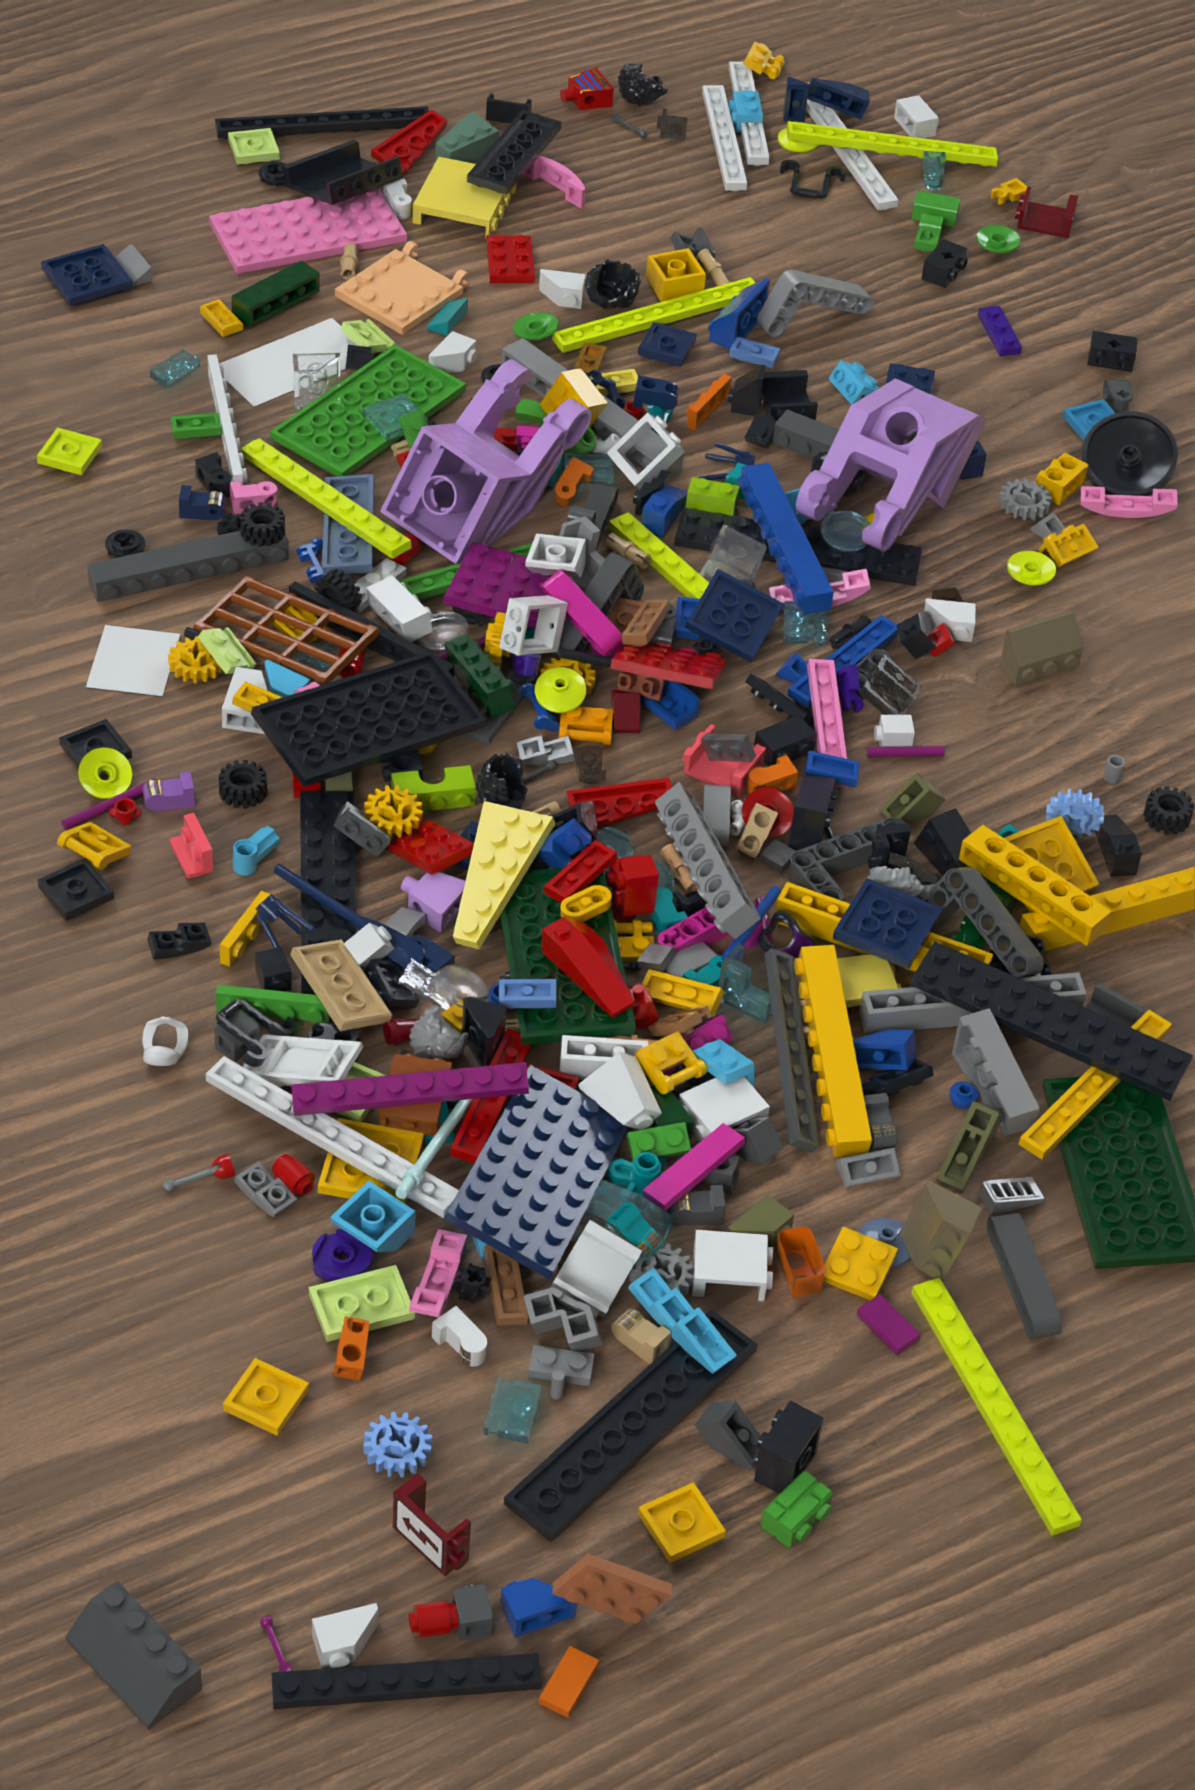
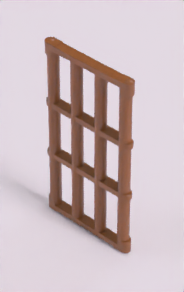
M249 575L244 577L237 586L193 626V629L199 632L207 629H217L210 624L218 617L247 629L249 632L242 638L236 636L247 652L315 679L316 682L322 685L330 683L380 633V628L370 624L366 625L336 613L331 608H324L299 598L294 593H287ZM250 588L280 600V602L272 608L242 596V594ZM232 603H235L265 616L256 623L226 609ZM292 605L320 618L314 624L284 613V611ZM275 619L304 631V633L298 639H295L268 627ZM332 621L364 635L355 642L323 628ZM261 635L289 648L282 654H279L252 642ZM316 636L348 649V651L342 657H339L307 643ZM300 651L333 666L326 672H322L292 658Z

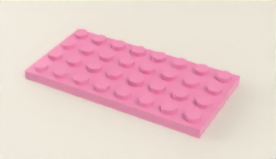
M379 187L334 205L312 197H303L302 199L282 201L269 205L264 204L247 209L242 208L237 211L221 212L209 216V224L237 274L297 263L301 260L308 261L343 254L344 246L348 243L355 244V248H358V251L407 242V233Z

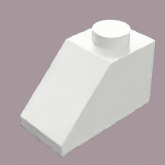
M540 270L539 291L558 306L581 309L585 288V274Z
M452 331L430 353L429 363L446 373L464 371L470 364L476 361L478 355L476 340Z
M936 599L925 600L924 612H929L933 629L945 623L950 630L953 640L972 642L975 627L974 603Z
M377 1603L312 1619V1638L322 1669L341 1668L356 1661L378 1626Z

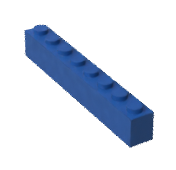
M770 463L742 466L741 477H738L739 490L743 491L747 507H751L754 521L761 528L762 538L768 542L769 552L772 556L774 555L777 561L778 571L782 572L785 577V585L788 589L790 588L793 594L794 604L799 606L802 615L831 610L834 591Z

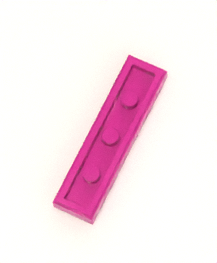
M722 1123L644 1188L643 1197L663 1211H666L745 1145V1137Z

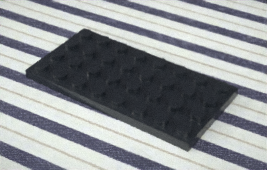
M433 651L252 707L251 711L254 720L303 787L484 728L486 724L484 716Z

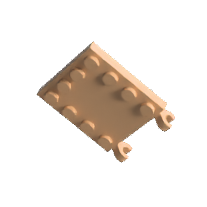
M409 241L401 252L397 249L393 250L335 288V297L399 334L404 335L442 309L447 302L454 301L463 294V289L468 286V282L463 279L469 273L460 269L455 273L452 280L416 261L415 259L418 257V254L413 252V250L418 247V244Z

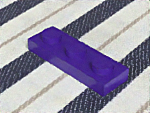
M1001 307L979 308L978 317L998 355L1021 354L1022 346Z

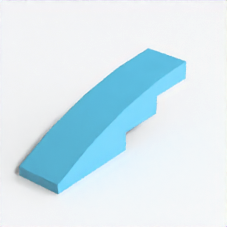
M654 1268L632 1282L628 1287L658 1324L669 1329L672 1332L671 1337L712 1374L737 1356L699 1307L694 1310L677 1288L671 1290Z

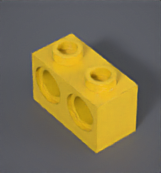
M1063 453L1058 459H1054L1048 468L1039 472L1036 483H1038V486L1044 485V490L1050 491L1051 502L1060 506L1085 483L1089 464L1067 453Z

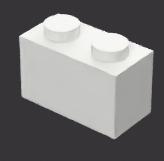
M919 95L896 101L894 118L910 137L928 138L936 136L939 125L938 116Z

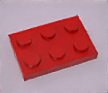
M486 235L489 283H534L535 274L531 236Z
M430 820L419 823L418 829L413 828L410 835L406 832H402L401 838H398L396 835L387 847L388 851L432 875L470 857L474 843Z

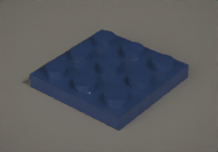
M104 244L41 261V269L69 306L133 288V280Z
M717 569L684 628L752 663L784 603Z
M866 878L835 928L832 939L910 969L941 917L942 908Z

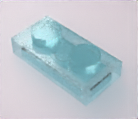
M182 349L150 370V378L168 388L199 368L200 359Z

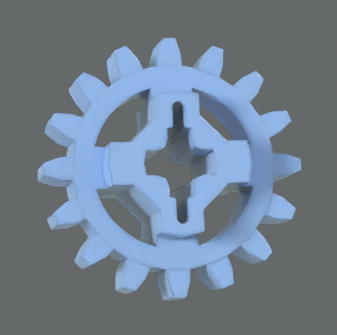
M1068 789L1066 795L1058 792L1057 798H1050V804H1047L1046 821L1062 816L1072 836L1077 834L1079 839L1082 838L1083 833L1091 836L1092 829L1099 831L1100 824L1104 822V805H1100L1099 798L1092 799L1091 792L1084 795L1082 794V789H1079L1077 793H1073L1071 789Z
M391 1412L390 1419L380 1415L379 1424L371 1422L369 1424V1432L364 1433L363 1452L367 1455V1463L369 1465L376 1463V1472L378 1473L386 1469L387 1477H391L394 1471L398 1472L401 1478L404 1477L406 1470L416 1474L417 1465L425 1467L426 1457H431L432 1435L428 1434L427 1424L419 1426L420 1418L415 1417L411 1421L408 1419L407 1412L402 1415V1418H397L395 1412Z

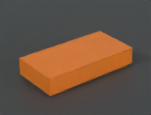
M569 1646L541 1693L538 1704L569 1718L598 1668L599 1660Z

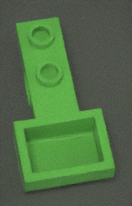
M918 190L912 212V219L920 221L914 249H919L922 252H933L938 245L943 225L955 226L961 198Z

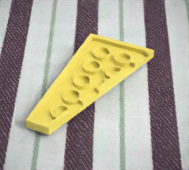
M484 801L453 934L456 944L476 949L481 948L556 823L553 817Z

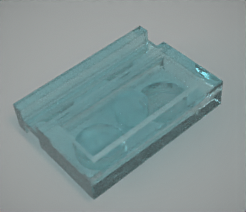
M565 453V469L572 458L575 457L594 468V476L589 484H614V463L608 454Z
M498 1377L484 1425V1435L489 1433L496 1434L498 1438L528 1444L542 1386L512 1379L511 1382L503 1381L502 1377Z

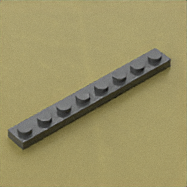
M771 948L764 954L789 1142L791 1146L813 1152L819 1148L794 960L792 955Z

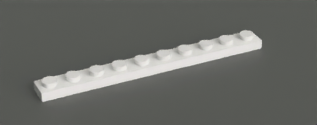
M807 99L806 111L816 125L846 128L832 108ZM832 146L877 210L898 207V198L864 151Z
M225 1056L206 1073V1082L394 1190H397L402 1183L406 1170L410 1166H414V1164L324 1113L294 1116L291 1094ZM424 1171L423 1179L417 1187L411 1189L407 1197L444 1218L459 1190Z

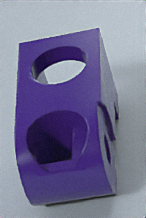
M541 653L520 656L514 654L512 666L515 672L524 676L537 677Z

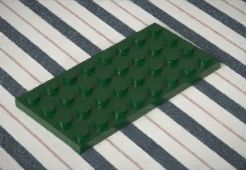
M563 868L527 871L500 915L510 979H556V1008H516L522 1046L561 1042L562 1035L599 1038L635 1034L636 1031L632 1007L612 1018L542 953V929L561 919V903L544 894V886ZM604 872L586 888L594 885H601L607 888ZM610 907L607 911L583 923H586L603 938L627 985L613 913Z
M1080 1077L1044 1079L1042 1088L1048 1108ZM1121 1080L1059 1143L1094 1268L1104 1269L1195 1262V1199L1163 1098Z

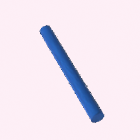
M771 887L756 908L761 919L732 941L721 956L723 962L727 964L732 962L780 895L781 890L779 887Z

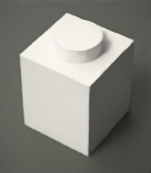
M911 715L880 716L879 725H875L874 738L875 741H879L880 747L913 745L915 732Z
M368 923L344 943L358 965L364 968L367 967L371 959L381 960L395 949L389 941L392 939L389 932L383 926L378 927L371 923Z

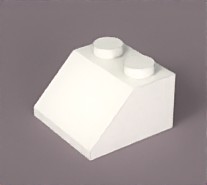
M536 534L525 566L532 573L553 575L560 569L569 578H581L586 565V539Z

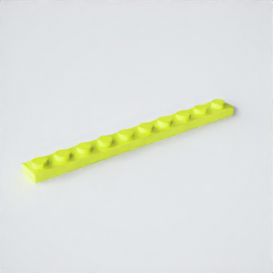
M788 121L786 128L788 140L795 143L806 142L818 146L830 145L836 148H854L858 151L870 150L877 153H893L899 156H917L921 159L933 158L940 161H956L962 164H979L984 167L997 166L998 162L995 147Z
M749 277L560 330L552 334V341L562 353L582 348L584 342L597 344L650 329L653 322L667 324L727 307L735 295L737 296L744 288L755 282Z
M262 439L253 440L241 448V453H243V457L391 559L412 548L410 539Z
M940 1277L914 1285L911 1292L1051 1536L1079 1527L1082 1520Z

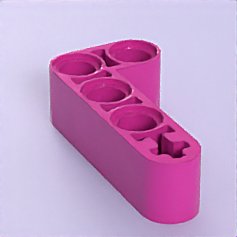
M559 569L540 585L545 595H550L568 603L565 617L591 643L594 654L613 658L621 647L625 646L622 641L621 632L562 570Z
M705 907L661 932L658 936L657 944L673 946L676 953L700 942H704L709 947L730 934L728 932L723 934L714 923L716 918ZM763 919L743 947L752 948L758 945L757 939L762 932Z

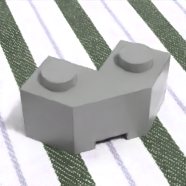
M554 1287L524 1295L529 1319L536 1335L564 1327L567 1341L572 1351L583 1352L603 1346L596 1318L589 1305L572 1299Z

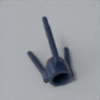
M718 442L715 443L716 447L736 454L735 458L705 454V457L709 459L734 463L733 469L737 463L749 466L754 465L755 455H750V452L741 451ZM728 473L700 476L698 478L706 480L726 479Z
M272 894L255 908L259 912V915L255 918L263 926L274 948H279L280 945L267 923L268 919L273 923L280 917L297 934H301V929L288 917L290 916L310 932L314 931L313 926Z

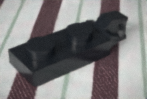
M915 1058L908 1070H886L869 1077L870 1082L861 1085L863 1096L887 1093L888 1096L898 1094L901 1089L910 1085H919L925 1079L934 1076L933 1067Z

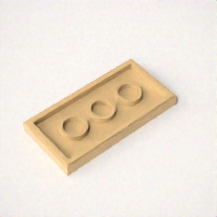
M342 939L292 948L291 957L340 1031L382 1024L391 1020V1012L346 948Z

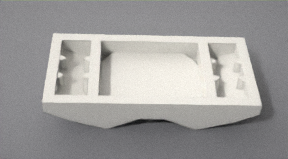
M263 1034L259 1042L266 1047L268 1055L262 1066L252 1067L244 1063L242 1067L279 1088L292 1086L293 1084L344 1080L363 1049L362 1042Z

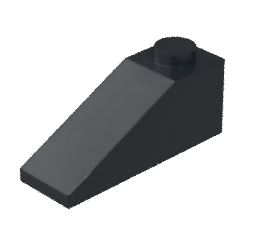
M1104 815V822L1100 824V830L1094 831L1110 877L1136 875L1142 851L1135 833L1118 815Z

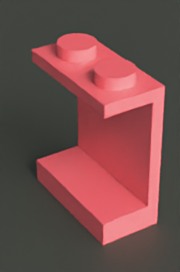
M710 724L704 732L701 731L694 745L685 750L683 755V761L685 762L684 773L707 784L731 786V794L739 797L748 786L749 772L754 768L763 767L766 748L756 744L753 748L756 757L751 762L709 761L700 739L706 733H715V725Z

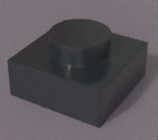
M348 345L345 369L357 371L369 363L371 347Z

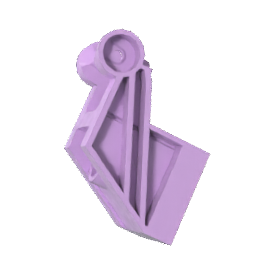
M513 359L507 360L498 368L491 380H485L483 386L478 390L456 423L422 426L380 512L455 564L462 563L472 543L485 544L489 547L533 512L564 450L572 448L587 430L591 421V411L574 399L566 400L555 412H550L547 417L543 418V425L536 432L521 455H517L495 440L494 432L505 410L513 408L521 401L519 395L520 388L532 379V372Z
M895 378L850 406L820 470L812 471L802 484L796 500V511L815 521H820L827 512L832 513L834 508L837 509V502L857 472L864 470L866 474L892 485L886 501L880 500L875 505V517L872 524L867 526L862 532L863 543L878 550L886 551L891 547L898 535L902 536L924 500L944 509L986 421L978 414L946 402ZM917 432L913 441L908 443L910 437Z

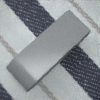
M704 784L702 812L721 847L728 848L731 786Z

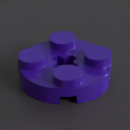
M337 1229L335 1234L328 1236L325 1233L316 1240L312 1249L314 1274L327 1282L369 1272L373 1262L372 1248L343 1229ZM343 1253L347 1254L346 1260H339L335 1257L341 1256Z

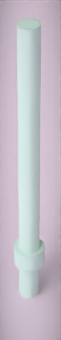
M474 1099L459 1100L414 1166H410L404 1173L403 1181L395 1192L398 1198L405 1199L411 1189L419 1185L424 1177L423 1172Z

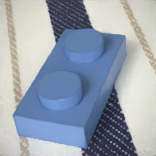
M737 337L730 348L729 357L757 365H766V367L773 369L780 356L781 348Z
M499 979V1006L506 1008H556V979Z

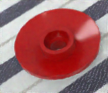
M764 787L752 791L745 798L741 810L745 825L752 808L758 803L778 813L767 838L779 837L789 830L792 824L794 809L791 801L784 793L774 788Z

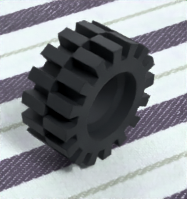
M258 502V506L253 503L250 504V508L245 507L244 512L241 511L240 513L241 537H244L245 542L250 540V544L253 546L255 543H258V547H262L264 543H266V546H271V542L277 544L278 539L282 540L283 535H285V514H283V510H279V507L276 505L271 507V503L263 506V502Z
M338 569L330 570L315 583L314 590L317 593L351 611L355 610L362 602L360 600L362 594L358 593L360 587H356L354 585L356 581L354 579L351 581L349 579L351 575L348 573L344 575V571L341 569L339 571Z
M236 760L233 766L230 763L226 764V768L223 767L221 773H219V795H221L222 801L226 800V804L229 806L233 803L234 808L243 805V809L248 808L247 804L254 807L256 806V801L258 803L263 802V798H266L267 776L266 771H263V767L261 765L256 767V762L254 761L248 764V760H243L242 764H239V761ZM240 782L250 783V785L247 786H238L235 784Z
M1165 786L1164 790L1161 787L1156 788V792L1152 790L1150 795H1148L1143 814L1145 816L1144 820L1149 822L1148 826L1150 828L1156 826L1155 831L1160 832L1162 829L1164 834H1169V831H1172L1174 835L1178 833V830L1182 833L1190 825L1194 811V802H1191L1192 798L1190 795L1185 797V791L1182 790L1179 793L1178 788L1174 787L1173 791L1169 789V786ZM1163 808L1171 809L1175 812H1167Z

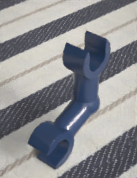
M596 369L587 373L588 376L593 377L590 381L595 387L599 385L607 389L610 401L622 409L625 407L626 402L623 397L619 396L614 380L602 377V374Z

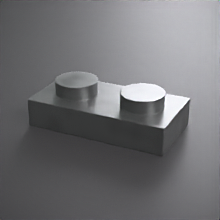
M706 733L700 739L709 761L751 762L756 757L747 734Z

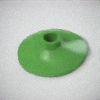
M988 225L977 232L976 239L978 244L991 252L1008 253L1016 250L1020 245L1018 233L1006 226Z
M530 313L515 321L513 332L519 338L538 341L551 336L557 331L559 326L558 319L549 313Z

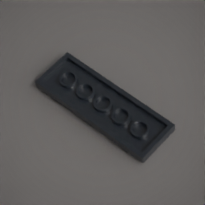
M522 110L467 174V182L478 187L494 190L497 193L508 194L561 130L562 122Z

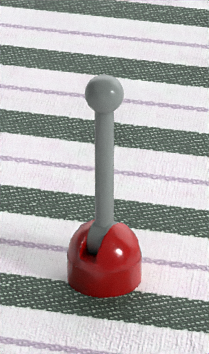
M225 1154L212 1162L211 1169L175 1181L166 1180L163 1183V1188L165 1191L170 1192L176 1186L212 1174L219 1179H228L235 1176V1171L229 1155Z

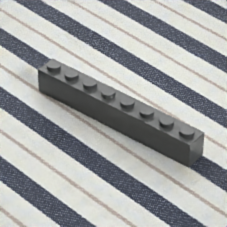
M240 531L87 564L88 583L97 602L288 560L289 540L285 534L282 540L278 539L277 544L271 542V546H266V543H264L262 547H258V543H255L253 546L250 544V540L245 542L244 537H241Z

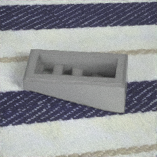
M1032 1177L985 1181L981 1183L979 1196L991 1217L1043 1203L1045 1200ZM1026 1187L1030 1189L1032 1193L1031 1195H1028V1193L1026 1192ZM1015 1190H1019L1021 1195L1018 1196Z

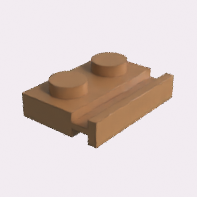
M708 1006L680 1009L676 1011L677 1014L664 1017L648 1026L652 1037H666L679 1031L681 1036H685L694 1031L693 1026L701 1023L704 1018L712 1017Z

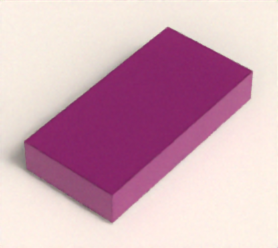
M881 1294L857 1310V1316L896 1355L920 1340L921 1334Z

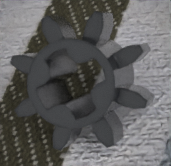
M230 512L223 515L222 521L217 523L218 535L240 531L239 514L233 515Z
M469 1263L465 1271L462 1268L457 1269L455 1273L456 1279L453 1281L452 1288L457 1289L459 1299L463 1298L474 1303L478 1296L481 1298L486 1297L488 1293L487 1287L491 1282V1278L486 1277L484 1267L480 1268Z

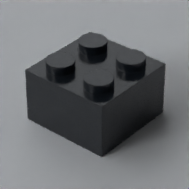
M791 1400L784 1410L779 1409L772 1420L771 1430L769 1433L764 1431L757 1442L756 1449L759 1452L753 1463V1466L756 1467L754 1481L780 1494L807 1469L817 1454L824 1417Z

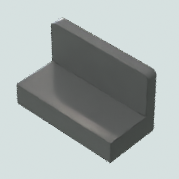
M1099 983L1094 987L1091 1001L1085 1007L1128 1027H1132L1145 1014L1143 1007Z

